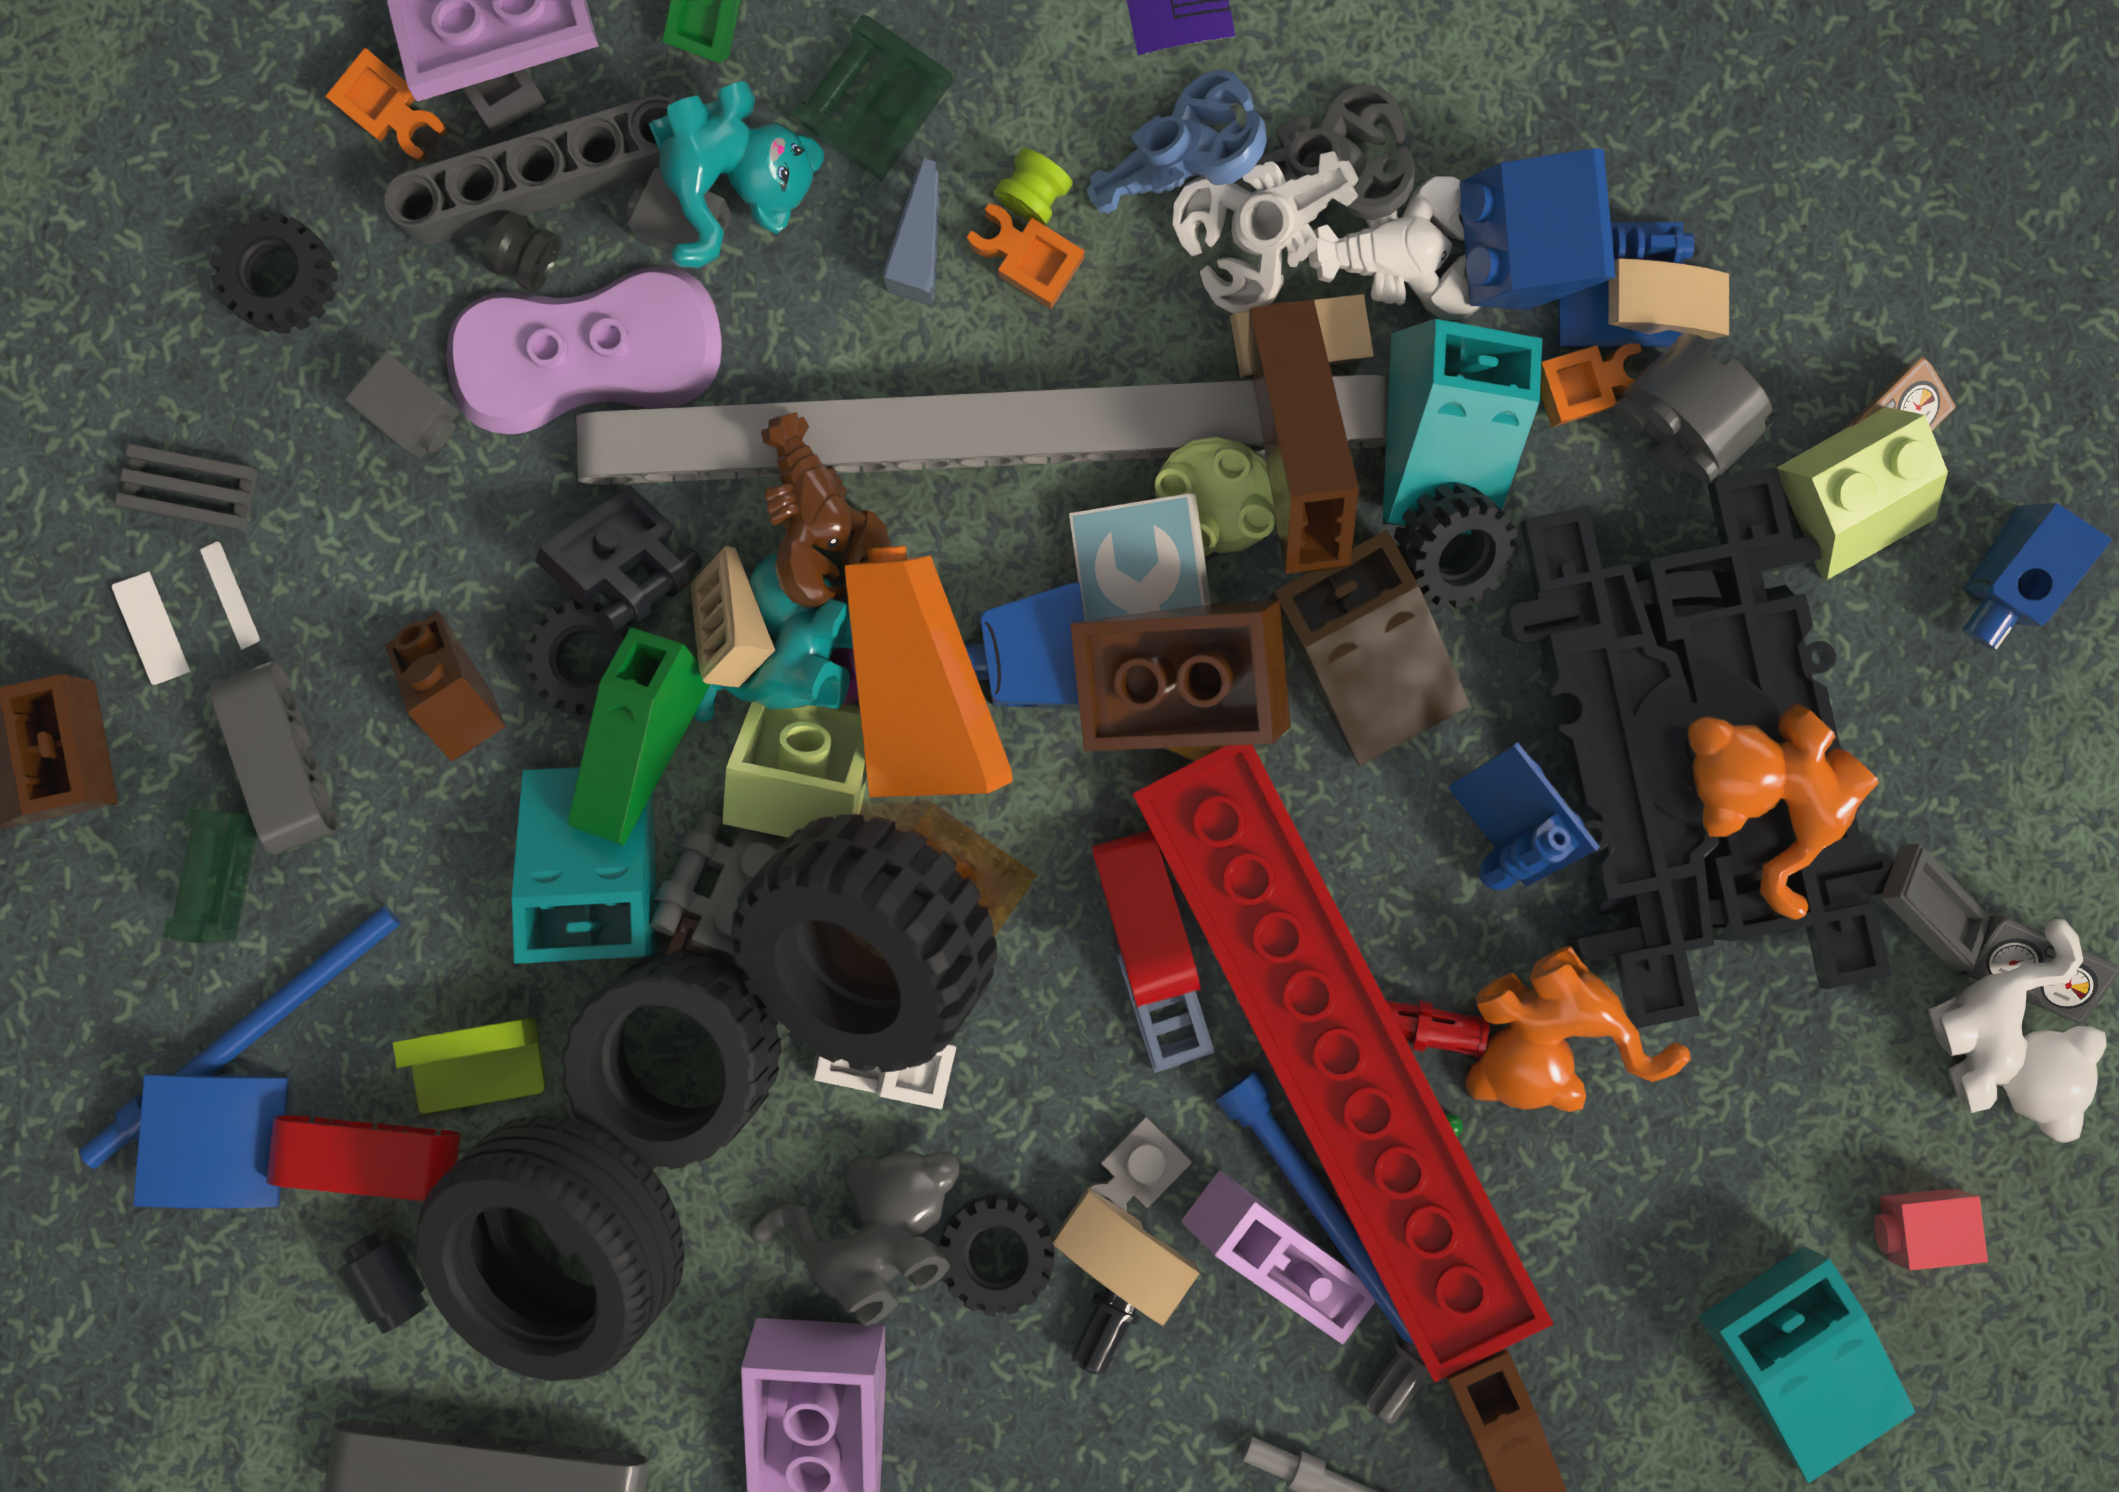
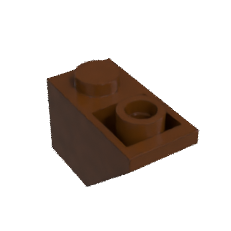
M439 611L423 621L408 624L399 631L395 639L385 644L407 713L451 762L506 727L493 693Z

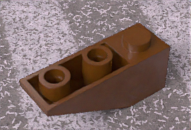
M1506 1348L1443 1378L1494 1492H1567L1538 1415Z

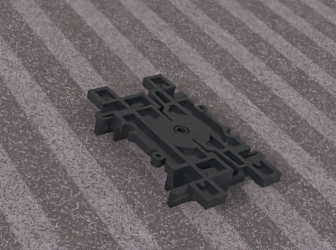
M1778 468L1715 480L1707 485L1720 545L1649 559L1633 569L1630 563L1602 569L1588 506L1527 518L1520 523L1536 600L1517 603L1509 609V622L1500 627L1502 637L1518 644L1540 641L1544 662L1540 664L1542 673L1552 671L1554 678L1546 692V696L1551 698L1556 695H1565L1570 697L1576 705L1575 719L1570 724L1554 727L1553 731L1567 740L1581 806L1595 814L1596 820L1583 821L1585 829L1587 831L1592 829L1596 834L1595 841L1600 848L1595 852L1603 850V855L1595 866L1597 877L1588 878V886L1594 889L1599 915L1631 909V913L1626 914L1629 925L1568 937L1569 946L1586 960H1598L1614 956L1627 1017L1636 1029L1700 1016L1686 951L1714 946V940L1738 941L1806 927L1819 988L1832 989L1892 976L1876 903L1869 902V896L1883 893L1894 862L1886 853L1864 854L1856 814L1853 822L1841 839L1823 848L1810 865L1788 876L1789 889L1803 896L1808 903L1806 915L1799 919L1792 920L1774 912L1760 893L1761 883L1746 890L1736 892V888L1762 879L1763 865L1786 851L1797 840L1784 799L1780 798L1772 809L1761 816L1748 818L1740 830L1726 837H1720L1723 853L1707 856L1719 844L1718 837H1710L1703 825L1704 804L1697 794L1693 773V763L1696 754L1690 747L1688 730L1692 722L1699 718L1713 717L1726 720L1731 725H1756L1773 741L1782 744L1786 741L1778 730L1780 715L1793 703H1797L1812 711L1834 733L1835 739L1825 751V755L1836 747L1841 749L1827 687L1813 679V675L1829 671L1834 666L1836 661L1835 650L1829 643L1824 641L1805 644V638L1813 627L1806 594H1794L1787 585L1767 589L1764 586L1762 574L1805 566L1822 559L1819 546L1814 539L1809 537L1793 539ZM1715 578L1721 581L1726 608L1710 605H1682L1673 607L1672 603L1713 602L1722 598ZM1656 607V609L1646 613L1645 609ZM1677 644L1681 664L1676 652L1662 648V646ZM1813 652L1819 656L1818 664L1812 659ZM1863 800V802L1860 804V806L1858 807L1857 812L1859 811L1860 807H1861L1862 804L1864 803V800ZM1708 893H1720V895L1709 897ZM1712 924H1723V925H1718V926H1713V927H1712Z

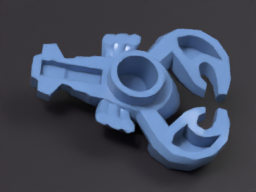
M1220 69L1202 74L1185 87L1176 101L1172 116L1160 118V115L1154 116L1150 122H1146L1141 126L1140 130L1135 131L1131 135V140L1137 148L1136 151L1119 163L1117 168L1110 173L1098 169L1089 177L1091 185L1087 188L1088 197L1100 213L1105 212L1107 214L1117 209L1120 197L1123 195L1144 194L1151 190L1158 194L1162 193L1163 190H1174L1175 187H1180L1185 180L1198 175L1206 177L1214 185L1234 183L1252 170L1262 157L1267 143L1265 122L1253 109L1250 91L1233 72ZM1237 103L1247 111V121L1244 129L1235 120L1236 114L1230 105ZM1233 121L1220 133L1207 126L1208 124H1221Z

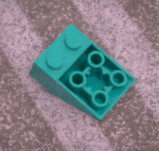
M1433 319L1391 333L1382 524L1405 527L1407 522L1402 516L1409 508L1415 512L1420 507L1416 501L1424 494H1427L1432 499L1436 496L1435 488L1444 485L1452 491L1455 484H1465L1470 489L1475 487L1489 497L1501 510L1503 509L1540 402L1542 338L1441 319ZM1472 529L1460 534L1470 536Z
M580 767L522 771L512 887L514 964L646 957L659 954V932L650 927V922L657 909V903L654 901L657 894L653 793L623 847L573 829L567 824Z
M1805 1246L1698 1316L1808 1484L1915 1413L1867 1314L1830 1258Z

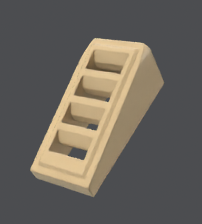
M725 546L690 584L697 658L704 683L739 688L775 651L737 550L735 547Z

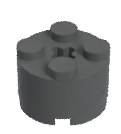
M1682 334L1624 390L1623 397L1615 403L1614 408L1618 416L1629 427L1639 432L1642 431L1656 445L1650 451V454L1663 471L1675 478L1686 471L1700 481L1710 483L1717 480L1772 426L1773 421L1765 419L1773 412V409L1761 386L1739 362L1731 356L1723 365L1707 354L1715 344L1694 334Z

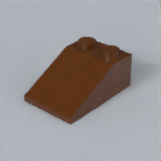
M1279 600L1216 603L1070 623L1084 751L1273 744L1291 727Z

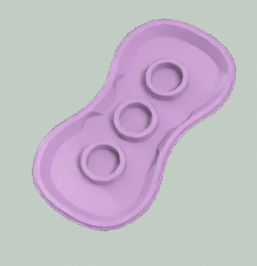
M648 266L621 276L592 293L570 298H552L520 291L494 292L471 302L460 311L453 321L446 349L449 382L455 400L465 417L480 428L501 434L528 432L545 425L573 408L598 402L624 403L649 409L674 408L697 398L708 389L715 379L721 360V332L715 306L703 284L690 273L672 267Z

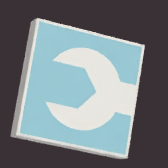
M1188 493L1069 513L1085 620L1211 604L1196 494Z

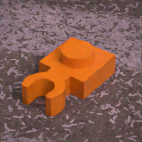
M366 48L363 49L325 96L380 142L391 129H394L397 132V140L400 147L417 161L423 162L427 157L413 142V134L419 127H430L442 137L448 132L445 125L434 114L424 110L413 111L409 108L416 99L409 90L407 82Z
M988 204L985 208V217L1000 227V233L993 239H984L977 233L970 231L967 236L969 247L982 257L994 258L1000 256L1005 260L998 269V276L1049 309H1052L1084 260L1085 251L1034 218H1031L1023 232H1020L1013 227L1012 219L1005 209L995 204Z
M1630 343L1623 345L1608 354L1604 361L1596 345L1541 362L1540 395L1551 428L1613 408L1616 403L1614 394L1623 396L1624 390L1635 380L1627 376L1623 363L1624 360L1642 352L1640 344Z

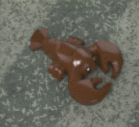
M794 412L768 420V428L761 430L763 443L777 449V462L782 485L767 488L765 497L768 501V513L771 515L770 522L774 526L782 522L787 530L783 541L779 545L775 562L780 588L792 602L806 608L822 606L829 599L839 601L847 595V588L844 586L833 588L824 584L823 578L834 580L841 574L827 557L813 547L824 551L841 552V563L843 572H845V565L868 561L867 549L891 546L886 525L873 511H858L849 507L845 500L846 487L842 484L843 480L840 476L836 475V470L832 466L825 467L817 454L813 453L810 446L805 445L802 441L809 425L804 416L798 418V413Z

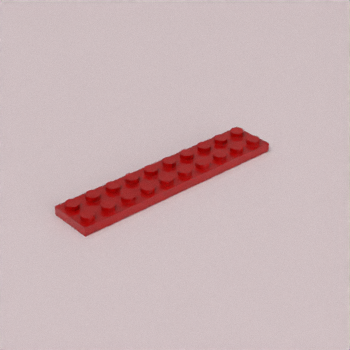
M1253 744L1226 745L1133 793L1148 826L1434 1383L1554 1325Z

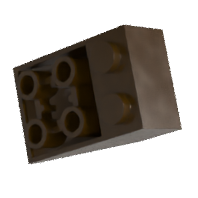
M1388 530L1352 548L1349 566L1312 570L1273 591L1268 600L1280 601L1282 630L1358 767L1471 706L1421 589Z

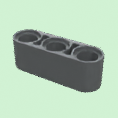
M275 660L212 682L210 686L213 707L255 830L265 849L272 855L332 835L338 830L335 811H327L326 808L331 806L332 803L314 750L307 752L306 749L311 747L312 744L294 692L287 693L286 691L287 688L292 687L289 677L280 663Z

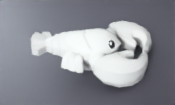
M1334 151L1321 154L1318 174L1313 176L1305 175L1299 179H1291L1286 182L1282 171L1273 161L1265 162L1264 165L1254 166L1249 173L1242 177L1244 181L1250 183L1256 189L1254 192H1250L1235 183L1214 185L1204 176L1194 179L1183 187L1174 202L1173 226L1181 245L1191 256L1202 253L1198 240V227L1200 223L1204 222L1207 231L1204 241L1209 247H1212L1220 237L1227 208L1234 211L1231 229L1234 243L1242 251L1258 256V265L1231 257L1218 259L1219 268L1228 270L1233 276L1232 282H1226L1220 278L1209 265L1200 271L1203 285L1216 305L1231 313L1249 311L1252 307L1267 306L1275 301L1284 283V278L1281 274L1282 250L1287 247V262L1290 267H1297L1299 261H1304L1309 256V253L1318 247V239L1308 223L1316 219L1318 213L1327 207L1328 202L1332 198L1349 206L1358 197L1354 185L1359 179L1349 161H1339Z
M1439 176L1426 180L1413 192L1402 218L1397 217L1396 210L1392 215L1373 221L1366 220L1368 228L1362 229L1359 232L1349 233L1339 239L1328 225L1313 230L1318 239V247L1313 252H1310L1308 257L1310 266L1317 269L1318 280L1330 283L1338 269H1345L1347 272L1359 273L1362 276H1374L1371 297L1378 302L1383 301L1387 304L1395 302L1399 306L1404 304L1406 297L1404 282H1407L1424 307L1441 320H1464L1476 312L1480 307L1470 306L1468 278L1465 275L1466 254L1459 257L1443 274L1441 279L1435 273L1447 259L1453 245L1446 235L1464 241V230L1459 217L1462 218L1460 210V180L1455 177Z

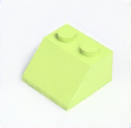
M1889 407L1880 409L1854 426L1851 425L1776 467L1778 468L1781 484L1804 538L1814 539L1819 546L1822 559L1815 561V565L1822 578L1826 580L1935 520L1948 473L1926 415Z
M751 702L726 767L722 824L789 838L797 829H803L808 822L822 817H834L835 819L837 815L860 814L867 783L860 706L848 704L841 705L838 709L805 706L801 708L770 710L756 702Z

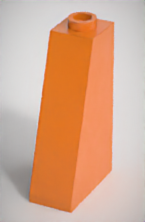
M906 545L867 549L868 561L845 565V576L869 797L988 794L1012 783V769L932 557H907Z

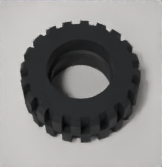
M863 814L837 815L835 819L834 817H822L808 822L803 829H797L749 882L739 896L737 909L733 912L732 938H735L733 941V952L736 964L745 968L743 982L751 995L757 994L763 1002L762 1011L773 1023L779 1020L790 1030L787 1036L801 1046L808 1043L819 1050L818 1056L833 1063L841 1059L849 1062V1068L865 1072L874 1070L878 1066L881 1073L920 1066L931 1061L938 1052H942L991 983L994 976L993 966L997 962V943L995 936L991 935L994 931V926L987 906L980 907L978 903L980 891L970 876L964 879L955 869L958 862L945 850L939 854L926 843L929 838L911 829L905 833L896 829L895 821L881 817H873L869 822H866ZM844 928L866 940L884 959L863 948Z

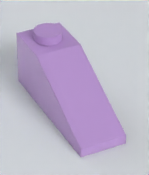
M1221 1170L1218 1171L1181 1220V1223L1217 1258L1342 1345L1376 1302L1352 1269Z

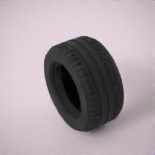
M535 1115L516 1118L494 1128L431 1188L419 1212L417 1257L422 1279L434 1305L450 1327L474 1350L497 1365L525 1377L547 1381L586 1379L606 1372L611 1367H615L643 1337L673 1299L683 1276L685 1249L680 1219L668 1190L653 1169L630 1146L605 1130L577 1119ZM510 1208H516L545 1221L570 1242L592 1274L594 1286L581 1284L555 1272L532 1252L514 1225Z

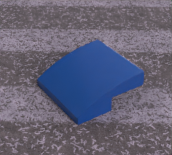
M166 1073L144 1075L133 1207H278L280 1204L281 1187L267 1184L266 1178L273 1118L287 1114L289 1077L238 1074L206 1076Z

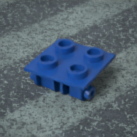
M1611 222L1614 260L1637 259L1684 264V259H1691L1693 256L1694 236L1693 233H1683V222ZM1609 280L1558 299L1559 348L1593 347L1596 345L1598 347H1622L1630 343L1640 344V347H1669L1683 334L1672 330L1645 334L1608 324Z
M1519 743L1514 744L1448 786L1495 847L1494 850L1483 858L1480 864L1479 878L1488 888L1503 891L1511 887L1518 880H1521L1524 886L1527 887L1600 848L1585 829L1581 818L1567 806L1546 779L1541 767L1528 756Z

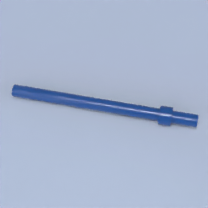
M382 906L174 1074L213 1076L400 926L401 922L388 906ZM136 1095L115 1112L116 1120L79 1149L81 1159L89 1167L97 1169L133 1139L139 1141L142 1095Z

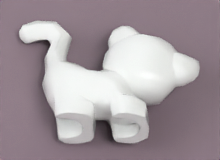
M2054 919L2044 929L2045 936L2054 947L2057 955L2051 963H2026L2008 972L1987 975L1967 987L1957 997L1928 1009L1941 1047L1950 1056L1965 1053L1967 1055L1963 1061L1948 1068L1956 1095L1967 1112L1973 1113L1991 1108L1997 1100L1996 1085L2003 1086L2016 1113L2037 1122L2041 1131L2053 1140L2065 1143L2080 1138L2084 1112L2091 1104L2097 1088L2098 1074L2096 1064L2103 1056L2107 1045L2105 1032L2092 1026H2076L2066 1032L2040 1030L2029 1033L2025 1037L2022 1035L2021 1024L2026 1006L2027 990L2040 986L2069 983L2083 962L2078 934L2066 920Z

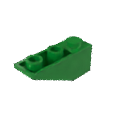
M630 627L599 684L567 822L571 828L624 847L711 685L703 682L698 661L684 644Z

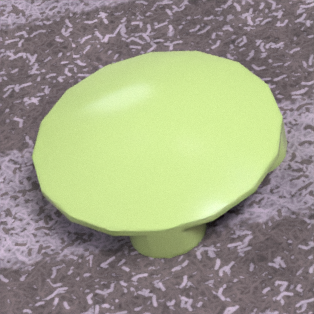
M1220 437L1192 440L1172 452L1156 477V499L1188 493L1196 494L1204 556L1210 555L1213 551L1218 553L1243 551L1267 537L1275 526L1276 516L1267 462L1260 454L1242 442Z

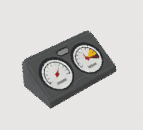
M1989 915L1991 919L1973 970L1962 971L1961 974L1979 981L1987 975L2008 972L2026 963H2051L2057 955L2054 947L2047 940L2045 933L2004 916ZM2081 949L2083 962L2069 983L2040 986L2027 990L2026 1002L2083 1025L2116 980L2119 973V965Z

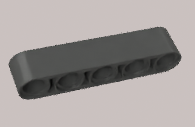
M662 96L642 98L405 172L395 177L387 186L384 196L385 209L390 218L413 240L426 245L436 244L497 225L507 213L513 212L523 217L648 178L655 167L660 169L657 144L648 142L649 134L652 132L648 124L653 120L667 116V106L674 102ZM608 142L616 145L614 153L608 160L601 163L588 161L590 152L595 146ZM544 161L555 162L554 170L547 179L540 182L529 181L530 172L535 165ZM482 180L494 181L492 192L486 198L479 201L470 200V192L475 184ZM426 198L433 199L432 209L427 216L418 220H410L411 209L416 202Z
M347 1419L335 1422L333 1425L324 1492H645L649 1458L638 1453L627 1452V1459L622 1458V1451L565 1444L563 1451L558 1450L559 1444L508 1437H500V1442L495 1443L496 1436L437 1429L436 1435H431L432 1428L373 1421L372 1427H368V1420Z

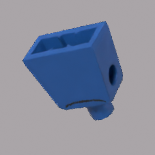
M2058 503L2017 506L1963 589L1981 601V603L1962 631L1980 644L1992 650H1997L2015 624L2042 627L2049 621L2107 548L2112 538ZM2020 578V589L2018 590V581Z
M1079 582L1067 584L980 613L984 642L964 645L978 681H990L992 701L995 707L1079 709L1070 623L1074 621L1085 620Z

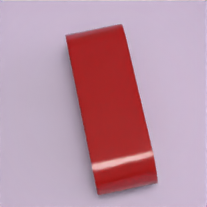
M1148 830L1091 846L1136 1007L1201 990L1189 942L1162 855L1152 831Z
M275 1116L273 1118L266 1183L286 1188L424 1201L431 1188L458 1162L461 1133L441 1129L440 1135H436V1129L378 1123L377 1129H372V1122L314 1117V1123H309L310 1116Z

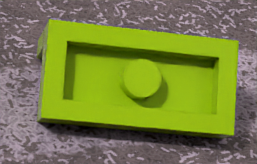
M535 1017L393 1042L396 1068L412 1066L418 1110L422 1114L536 1095L546 1090Z

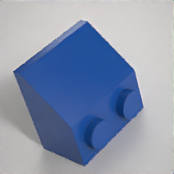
M1592 148L1502 162L1459 182L1470 306L1527 310L1616 278L1604 149Z

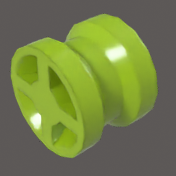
M1021 148L1014 158L1015 170L1009 178L1000 180L993 192L998 201L1010 211L1028 222L1031 218H1034L1046 226L1052 217V204L1057 197L1066 196L1072 187L1073 181L1061 167L1049 158L1032 149Z

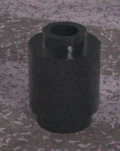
M375 1231L341 1252L347 1263L338 1268L336 1273L367 1324L375 1322L381 1334H385L400 1326L428 1306L421 1293L426 1287L395 1235L382 1241Z

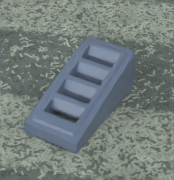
M924 158L923 162H919L882 276L888 293L932 307L936 291L940 183L936 162Z
M1118 941L1112 944L1113 951L1154 1073L1215 1053L1196 991L1136 1007ZM1180 1001L1184 1002L1186 1010L1151 1021L1150 1011ZM1191 1024L1194 1035L1159 1046L1156 1036Z

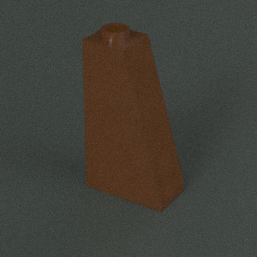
M1315 301L1278 302L1267 306L1252 307L1249 309L1248 353L1285 574L1349 566L1359 486Z

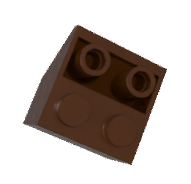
M58 674L0 687V830L119 804L94 680Z

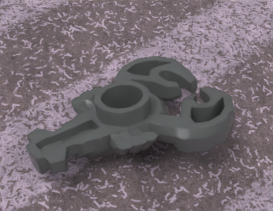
M1361 84L1341 92L1327 107L1319 128L1310 129V115H1302L1300 119L1295 118L1287 124L1278 127L1276 133L1282 149L1275 150L1271 154L1261 157L1255 166L1273 161L1279 166L1286 182L1291 179H1299L1305 175L1313 176L1318 174L1320 155L1334 151L1339 161L1350 162L1357 177H1359L1365 169L1367 158L1358 146L1345 137L1346 133L1374 145H1385L1386 141L1383 131L1375 128V125L1381 123L1385 124L1392 131L1397 142L1402 143L1405 139V121L1395 97L1380 86ZM1407 147L1399 148V162L1396 170L1392 173H1386V170L1392 164L1387 152L1377 157L1367 166L1360 181L1354 185L1358 197L1349 206H1346L1353 216L1373 221L1392 215L1407 201L1415 180V163ZM1242 177L1234 182L1250 192L1256 191Z

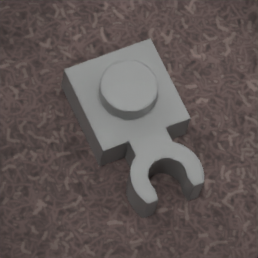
M1145 1115L1101 1160V1164L1112 1174L1111 1178L1107 1182L1098 1181L1088 1185L1080 1194L1078 1201L1089 1187L1099 1195L1109 1198L1113 1204L1126 1212V1203L1133 1196L1148 1209L1192 1161Z

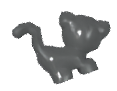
M897 1151L879 1159L872 1156H858L849 1161L845 1177L847 1188L854 1195L853 1206L857 1218L864 1225L859 1232L849 1237L830 1238L821 1241L816 1232L809 1207L781 1201L759 1215L750 1227V1236L755 1243L766 1244L782 1227L791 1228L795 1249L807 1265L812 1283L826 1295L839 1300L847 1313L853 1312L864 1326L873 1325L897 1307L898 1300L892 1286L888 1283L899 1275H903L916 1288L923 1290L942 1279L951 1267L938 1246L918 1236L940 1222L945 1194L953 1187L959 1175L958 1159L951 1151L934 1152L926 1155Z

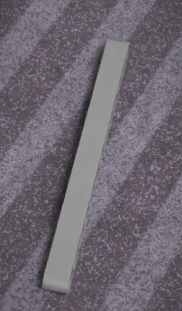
M1380 375L1333 376L1349 449H1359V442H1363V448L1386 446L1389 378ZM1253 380L599 411L576 416L578 481L591 485H609L610 478H613V484L672 482V475H675V481L735 479V472H738V478L780 476L777 449L763 443L761 430L768 428V420L794 412L798 413V418L804 416L809 425L802 441L805 445L810 446L813 453L817 454L825 467L832 466L836 470V474L860 473V466H863V472L922 470V463H926V469L985 467L984 460H988V466L1047 464V457H1051V463L1110 461L1109 454H1113V460L1169 458L1172 451L1177 450L1192 440L1212 437L1242 442L1257 453H1265Z

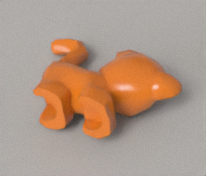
M1793 703L1780 715L1778 730L1786 741L1782 744L1773 741L1756 725H1731L1726 720L1718 718H1699L1690 724L1688 738L1690 747L1696 754L1693 763V773L1697 794L1704 804L1703 825L1710 837H1726L1740 830L1748 818L1761 816L1772 809L1780 798L1784 799L1797 840L1786 851L1763 865L1760 893L1774 912L1792 920L1804 917L1808 911L1807 900L1786 886L1788 876L1810 865L1823 848L1842 838L1853 822L1858 807L1879 781L1848 751L1836 747L1825 755V751L1835 739V735L1812 711L1800 704Z
M1568 946L1536 962L1529 977L1534 989L1527 987L1512 972L1493 980L1479 991L1476 997V1004L1484 1020L1495 1025L1509 1023V1026L1488 1037L1483 1057L1472 1065L1466 1075L1465 1088L1473 1100L1500 1101L1510 1107L1524 1110L1538 1109L1550 1105L1558 1110L1572 1112L1583 1109L1586 1092L1584 1083L1575 1074L1574 1055L1567 1041L1564 1040L1565 1038L1573 1036L1592 1038L1611 1036L1618 1047L1626 1071L1650 1082L1677 1074L1691 1060L1690 1051L1684 1045L1676 1042L1667 1046L1660 1054L1654 1057L1645 1054L1639 1031L1626 1016L1618 996L1601 978L1590 972L1575 954L1572 947Z

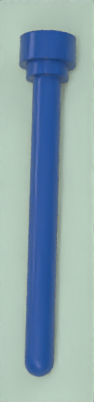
M1257 1070L1247 1074L1222 1092L1215 1101L1230 1121L1237 1119L1243 1128L1248 1125L1401 1338L1408 1343H1414L1356 1229L1271 1113L1270 1109L1274 1106L1268 1098L1271 1089Z

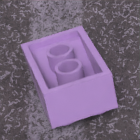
M756 1318L741 1366L747 1492H880L886 1383L885 1325L873 1324L864 1326L860 1323Z

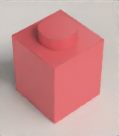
M1956 1188L1879 1196L1882 1214H1877L1874 1218V1234L1880 1251L1884 1254L1887 1253L1888 1261L1908 1270L1988 1262L1980 1196Z

